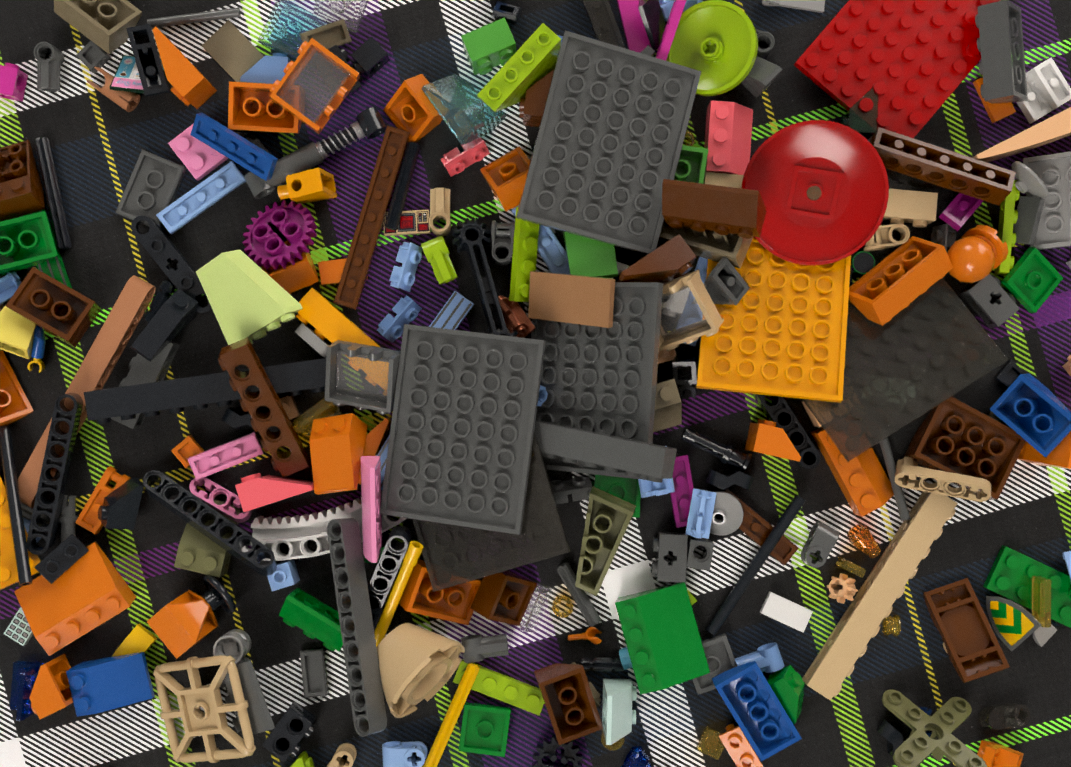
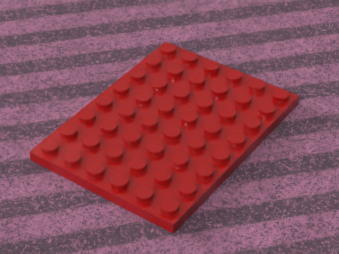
M849 0L800 56L794 66L874 134L878 127L914 138L981 60V52L977 48V38H980V34L975 23L978 6L1001 0Z

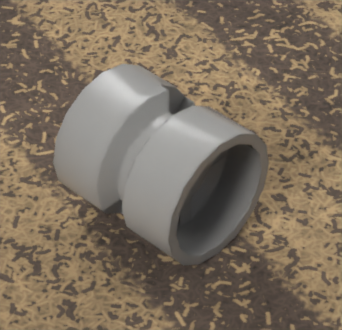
M241 629L228 631L215 642L213 655H231L237 664L251 649L250 636Z

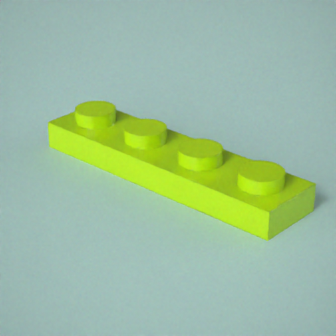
M1014 183L1012 192L1000 204L998 237L1002 243L1006 241L1008 255L1006 260L995 268L994 275L1004 276L1014 266V256H1011V247H1014L1016 242L1013 224H1016L1018 219L1015 201H1018L1020 191L1015 187Z
M516 216L509 301L529 302L530 271H536L539 224L518 219Z
M462 659L453 680L456 684L460 683L468 663L464 662V659ZM478 665L480 669L471 688L472 690L540 716L544 700L539 688Z

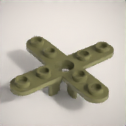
M887 690L882 696L883 705L912 729L909 738L893 754L894 762L898 767H918L931 753L938 761H941L945 756L957 767H987L981 757L952 735L972 712L970 704L965 699L960 697L950 698L930 717L899 691ZM926 731H932L930 737L925 733Z

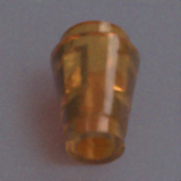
M857 524L849 530L847 536L851 544L870 558H875L880 554L881 548L867 526Z

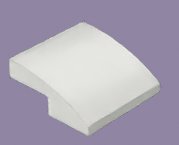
M1052 57L1026 73L1028 101L1016 103L1029 124L1071 100V88Z

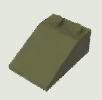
M214 499V503L217 505H222L225 503L223 501ZM231 503V507L236 510V515L242 512V508L238 509ZM193 507L191 512H194L196 507ZM223 515L225 518H227L228 520H230V521H231L232 523H234L235 525H237V526L239 525L238 522H235V521H233L232 519L228 518L227 516ZM208 520L204 525H212L215 520ZM187 523L179 543L174 567L220 578L227 574L232 554ZM226 533L222 538L228 539L232 537L233 533Z

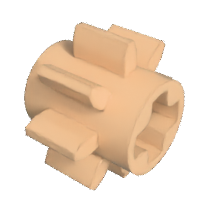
M840 573L839 578L832 576V580L827 585L831 593L829 597L837 599V602L842 604L845 603V599L853 601V596L858 592L854 585L856 580L848 578V575Z

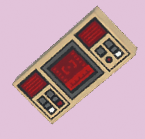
M429 210L402 211L397 230L386 228L385 222L388 212L386 213L383 223L384 236L431 234Z

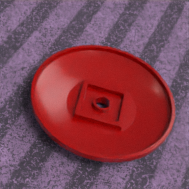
M809 120L795 123L770 136L756 150L749 161L741 189L759 191L767 210L760 237H755L757 241L773 255L800 265H824L837 262L862 248L879 228L884 218L889 198L886 168L874 146L856 130L837 122L825 120ZM811 186L820 188L821 196L818 199L813 200L808 197L807 190Z

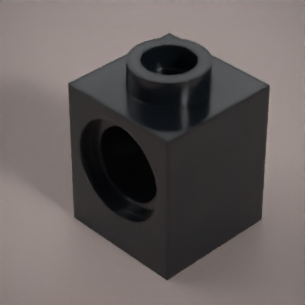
M372 36L351 54L354 60L353 67L360 75L365 73L369 78L390 61L386 51Z

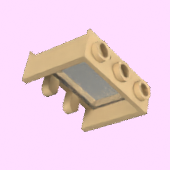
M699 269L663 284L659 351L664 349L671 351L681 343L686 342V344H690L700 336L706 335V337H709L719 331L724 318H721L700 278Z

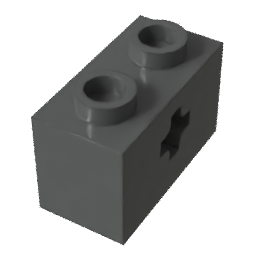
M991 274L980 281L971 283L960 293L989 328L999 327L1020 309L1015 304L1016 299L1011 294L1006 293L1001 287L1000 280Z
M657 532V538L653 537V552H656V561H652V575H655L657 581L686 583L688 535H685V533ZM668 551L674 556V558H670V562L663 558L668 555Z

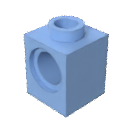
M294 559L277 563L275 572L267 576L272 591L295 585L300 581Z

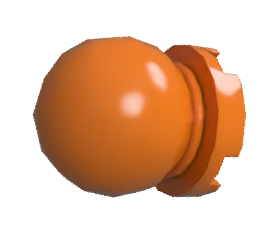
M977 225L969 229L961 239L951 245L947 252L953 265V269L949 271L950 275L960 282L975 283L986 278L992 269L997 268L1006 260L1008 255L1006 241L1002 243L1001 239L996 235L998 231L986 225Z

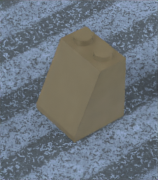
M675 379L656 384L653 433L682 424V402Z

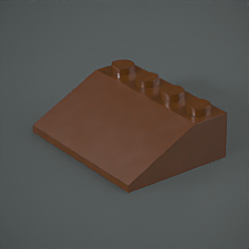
M943 393L913 436L904 457L914 458L916 463L925 468L986 479L991 483V497L988 500H998L1026 440L1006 425Z

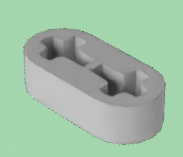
M302 322L295 332L320 355L326 358L327 346L329 344L319 338L310 327Z

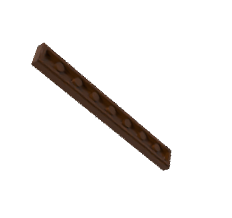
M391 126L386 128L334 299L335 304L355 310L358 309L410 137V132Z

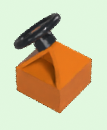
M211 575L203 577V583L207 589L204 595L199 596L188 590L165 605L147 621L148 625L176 659L219 626L213 613L216 608L220 606L228 613H234L236 610L235 603L230 594Z

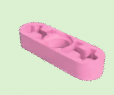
M206 477L199 480L194 478L190 482L189 489L191 494L214 510L238 523L245 522L250 518L251 510L244 514L239 513L236 515V510L231 507L232 500H234L233 505L238 509L242 508L239 497ZM205 484V489L210 492L209 499H207L208 494L205 491L200 490L197 492V485L202 486ZM219 494L227 496V501L222 505L214 503V498Z

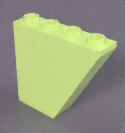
M240 249L223 252L196 271L228 345L247 337L251 344H253V339L257 340L267 335L266 331H273L281 327L280 322L284 323L294 319L295 313L303 309L296 299Z

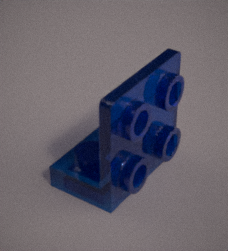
M14 662L10 709L17 710L16 721H22L34 714L29 698L40 666L45 663Z

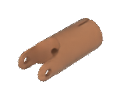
M95 66L94 68L104 75L105 84L101 88L90 80H87V82L127 112L133 111L140 102V95L130 88L111 86L115 77L100 67Z

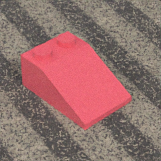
M261 473L241 478L242 483L235 485L243 512L314 490L313 481L274 475L261 476Z

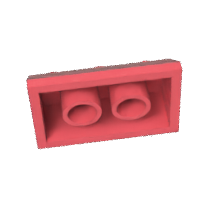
M710 101L706 113L704 148L708 149L705 172L744 175L750 161L753 109L735 102Z

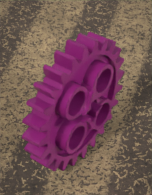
M283 200L281 206L274 202L273 208L270 209L268 206H265L266 212L258 211L259 217L251 218L253 225H246L249 232L243 234L246 240L242 242L246 247L244 251L248 254V257L259 267L263 265L266 270L271 266L274 270H277L279 265L285 269L287 262L295 265L294 259L297 257L302 260L301 253L310 252L307 245H314L311 238L317 236L314 231L317 229L314 223L316 220L301 203L296 205L294 201H291L288 205ZM270 224H273L291 244L290 246H287L271 229Z

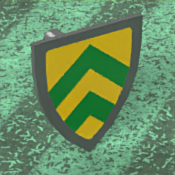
M986 596V609L990 623L995 633L1011 652L1041 626L1032 614L1017 603L1002 597Z

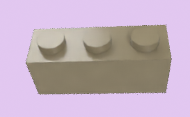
M54 0V12L108 54L127 41L129 36L126 28L136 26L142 16V11L127 0Z

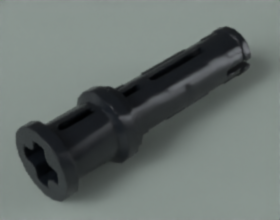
M688 426L681 437V440L720 458L721 463H729L739 468V471L742 473L747 468L752 456L750 453L745 454L734 449V446L731 444H721Z

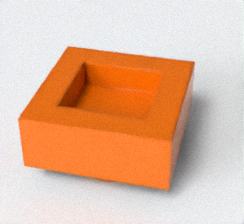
M190 435L173 448L171 452L185 468H189L188 458L204 452V450Z

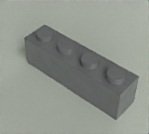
M171 341L151 362L137 354L130 361V371L127 377L122 379L119 387L164 381L180 345ZM145 413L135 414V419L121 420L120 416L111 417V419L129 428L141 429L146 417Z

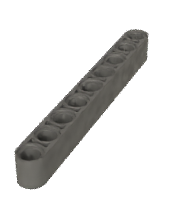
M354 518L332 519L327 526V536L353 721L357 734L365 737L384 731L387 726V717L358 522Z

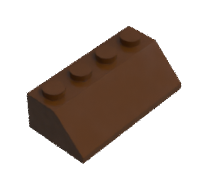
M663 179L662 216L670 227L677 229L682 228V226L690 227L698 232L711 230L720 235L732 233L746 239H750L752 236L760 237L767 210L759 191Z

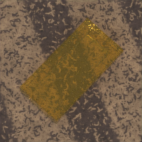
M1033 576L1032 615L1038 620L1041 627H1051V580L1041 576Z

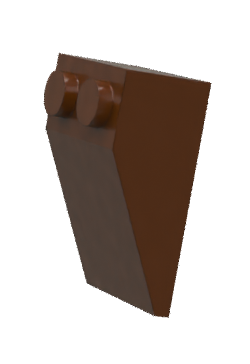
M678 234L622 271L617 282H659L664 284L688 274L687 272L693 268L692 264L697 256L681 235Z
M32 267L6 304L7 308L73 347L77 346L101 310L95 301Z

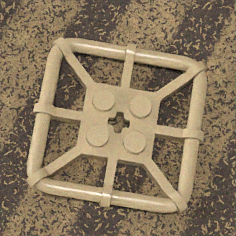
M231 655L204 658L194 656L189 657L187 660L168 662L155 667L153 675L155 676V684L162 710L160 716L161 719H164L170 748L174 755L173 759L177 763L204 761L217 763L220 760L244 758L253 755L256 747L247 711L249 704L248 700L244 698L235 659ZM220 665L211 684L202 686L198 669ZM187 669L191 687H183L168 672ZM228 672L235 703L223 704L220 686ZM167 688L177 696L179 709H171ZM200 707H203L205 714L200 711ZM225 712H238L243 738L228 726ZM182 717L185 734L179 743L174 718ZM214 734H221L237 749L220 750L216 747ZM194 736L203 737L206 752L187 753V749Z

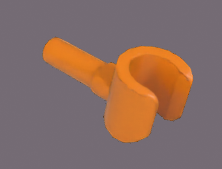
M589 627L585 633L568 635V640L588 639L593 644H600L602 640L594 636L602 632L595 627Z

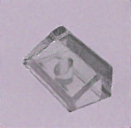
M537 584L520 624L521 631L534 633L538 630L553 594L551 588Z

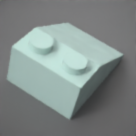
M603 678L602 726L606 745H612L631 733L632 724H636V710H632V701L637 699V688L633 686L631 679Z

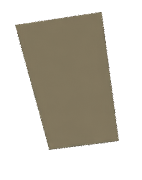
M229 20L202 45L236 82H240V77L264 57Z

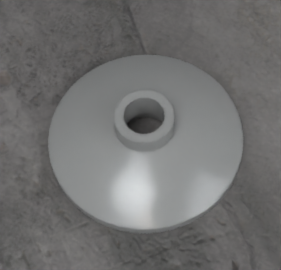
M1019 161L1012 163V171L1016 172L1015 178L1017 180L1014 185L1021 193L1025 194L1028 191L1040 198L1048 196L1046 186L1029 167Z
M722 491L716 492L710 528L711 534L719 536L729 535L740 527L744 512L741 503L733 495ZM721 514L723 519H717L715 515Z

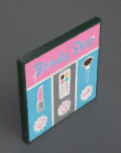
M122 56L111 82L110 90L144 94L134 56Z

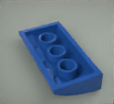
M755 661L734 667L712 678L717 691L761 762L802 739Z

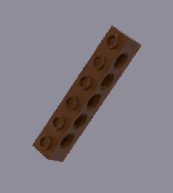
M878 127L870 140V143L880 155L886 169L998 206L1012 192L1016 174L1014 171Z
M247 337L221 348L220 357L218 358L219 364L223 371H228L231 377L229 378V383L233 391H238L240 394V404L245 412H249L252 418L250 422L254 431H259L262 437L261 444L265 452H270L272 456L271 463L275 471H280L282 477H286L309 467V456L249 338ZM241 364L246 365L249 368V370L246 372H241L236 368V366ZM254 385L259 388V391L250 392L247 387ZM266 406L270 410L268 412H260L257 408ZM276 426L280 430L278 432H271L268 428ZM281 446H286L290 450L282 452L278 448Z

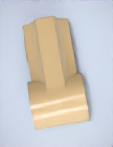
M430 189L429 225L431 231L436 236H446L451 230L450 189ZM437 220L446 221V225L442 229L435 228L434 224Z

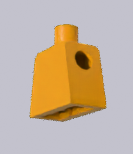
M319 167L287 175V184L277 187L278 196L281 200L290 198V200L301 204L337 198L334 176Z

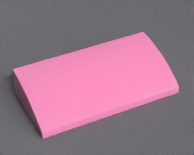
M361 456L363 555L371 563H377L382 550V514H380L381 460L380 456Z

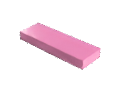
M252 432L188 458L196 480H199L264 453L256 433Z

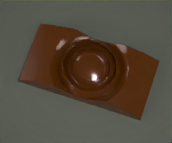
M968 578L923 593L931 619L945 643L949 659L963 683L1010 667Z

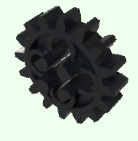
M553 734L551 741L543 738V746L536 745V750L539 753H533V759L536 761L532 763V766L554 767V761L557 759V747L564 748L561 751V761H559L558 767H583L582 763L578 762L583 760L581 753H578V745L572 747L573 740L559 745ZM544 756H549L550 758L547 761L542 760ZM568 761L573 762L572 766H566L565 764Z

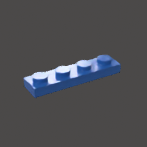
M204 113L196 114L190 135L263 180L267 181L272 178L278 158Z

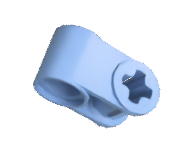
M390 741L383 743V767H422L428 755V748L420 741Z

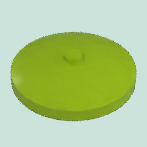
M723 0L700 2L682 13L666 61L701 71L696 95L716 96L726 93L738 86L747 77L755 63L758 51L756 29L746 13L730 2Z

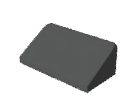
M1020 196L1017 207L1018 219L1016 224H1013V233H1016L1015 243L1034 246L1045 199Z

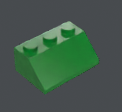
M296 588L285 599L279 616L284 618L283 622L291 627L297 626L301 628L303 634L311 639L317 638L321 640L327 649L340 651L343 643L338 611L300 588Z

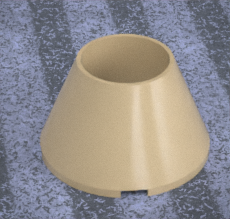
M409 622L399 625L387 634L378 644L377 654L382 689L391 714L396 718H402L416 711L417 707L415 705L423 699L428 702L448 682L462 661L459 655L461 652H465L464 646L458 641Z

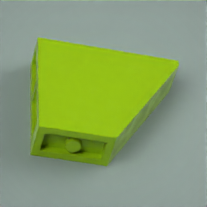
M542 23L477 94V97L494 112L519 103L521 97H526L527 89L554 70L561 47V38Z

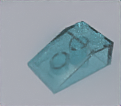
M276 0L257 42L277 53H283L295 61L300 55L297 51L302 45L299 34L329 23L289 0ZM311 59L307 67L317 71Z
M456 74L426 84L421 88L461 145L493 132L506 117L502 110L494 112L477 97V94L481 91L480 89Z

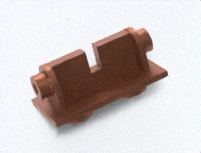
M503 295L498 296L504 321L510 333L517 331L516 337L525 338L536 329L518 302L509 301V297L507 298Z

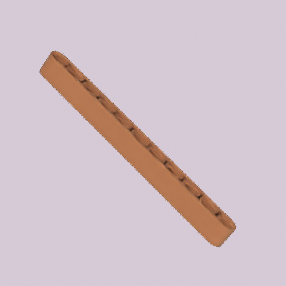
M135 275L124 286L65 393H76L83 400L78 432L87 418L84 392L103 389L156 292L155 286ZM66 398L64 405L67 409L72 410L74 402L72 399ZM51 420L18 478L20 500L31 508L34 507ZM61 421V431L68 433L69 424L67 422ZM56 444L55 452L63 456L65 453L64 447ZM51 468L50 474L52 477L55 476L57 468Z

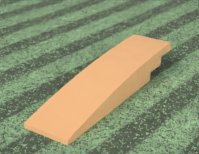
M1071 107L972 158L991 162L1070 136Z

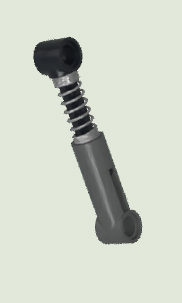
M371 107L357 115V121L353 124L351 123L349 128L345 127V130H339L337 134L333 133L334 136H328L326 140L322 139L321 143L319 141L316 143L312 141L277 160L270 180L265 181L254 173L248 172L244 179L254 198L260 199L268 196L278 186L286 183L287 175L310 170L325 162L324 158L329 157L330 153L335 154L336 150L340 151L341 147L346 148L347 144L351 145V142H357L358 138L359 140L364 137L373 139L383 134L387 126L377 107Z

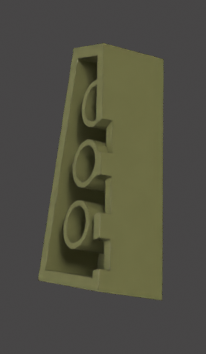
M592 487L589 495L575 587L597 596L633 516L636 505L596 487Z

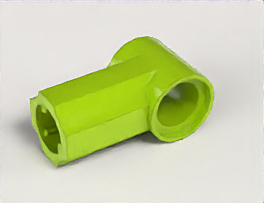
M442 235L421 243L428 263L432 265L439 285L458 278L449 257L450 252Z

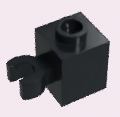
M676 355L672 361L673 379H675L676 385H681L678 391L680 398H683L685 389L691 390L692 398H695L697 394V388L694 384L697 383L699 355Z

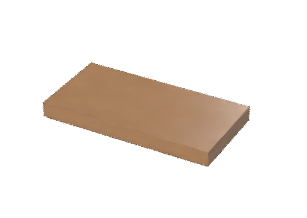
M530 271L528 318L611 328L613 327L615 279Z

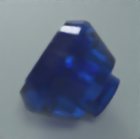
M634 746L627 754L622 767H651V764L649 763V756L641 746Z

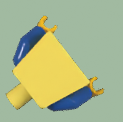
M5 306L0 311V349L26 359L33 357V361L28 363V370L32 371L33 363H37L39 365V373L42 372L45 368V364L41 360L44 357L46 345L44 329Z

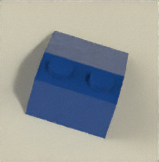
M1030 373L1020 374L990 408L996 416L1044 457H1047L1071 432V412L1046 386Z
M144 652L84 661L66 671L77 717L98 714L155 697Z

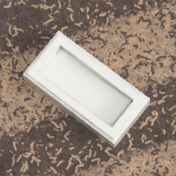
M769 591L760 613L804 633L813 611Z

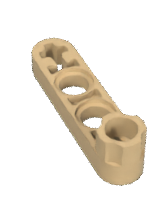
M904 457L897 461L895 482L900 487L977 502L987 501L991 497V483L986 479L918 467V463L911 457ZM927 478L935 479L937 482L927 483L924 480ZM959 483L961 487L953 488L949 484Z

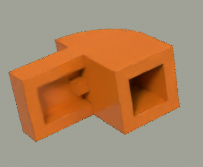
M981 740L977 755L985 761L987 767H1020L1024 753L991 741Z

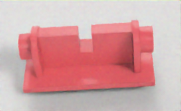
M480 135L478 137L473 136L462 143L463 152L460 153L456 147L443 154L444 157L440 160L444 167H446L450 177L461 173L465 168L481 161L490 154L485 141L482 140Z

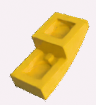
M137 624L112 657L144 652L145 654L157 638L141 624Z

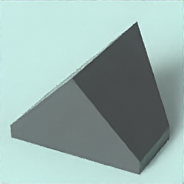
M722 257L704 282V286L714 304L737 305L750 288L726 257ZM694 299L692 304H698L696 299Z

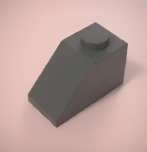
M757 57L751 71L741 83L757 99L774 82L783 69L776 64Z

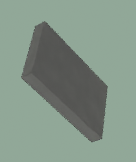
M142 149L115 213L131 220L138 216L151 217L162 229L163 224L156 214L173 203L187 168ZM143 221L140 223L150 227L147 221Z

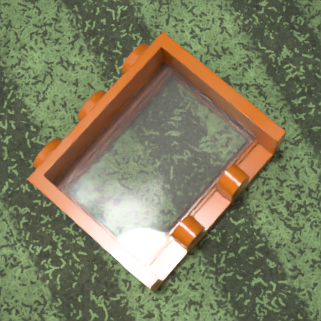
M311 38L309 42L304 41L297 51L300 55L295 62L291 60L283 71L286 74L282 80L279 81L277 79L270 88L272 93L270 98L316 133L320 134L359 80L360 74Z

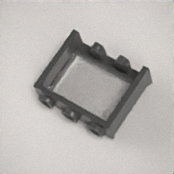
M337 340L327 346L325 401L333 402L337 406H355L358 410H377L379 414L391 413L394 406L401 351Z

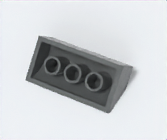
M1009 0L978 6L975 23L980 34V38H977V48L981 52L982 60L979 62V72L983 75V84L980 87L982 98L992 104L1028 101L1021 8Z

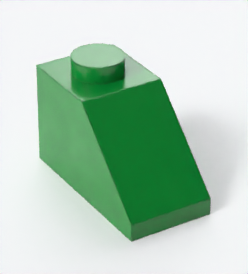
M789 665L769 675L767 681L792 723L795 724L802 711L805 682L802 680L801 675Z

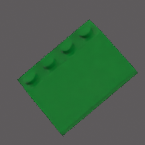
M679 582L617 598L615 605L640 695L663 690L710 673L686 583Z

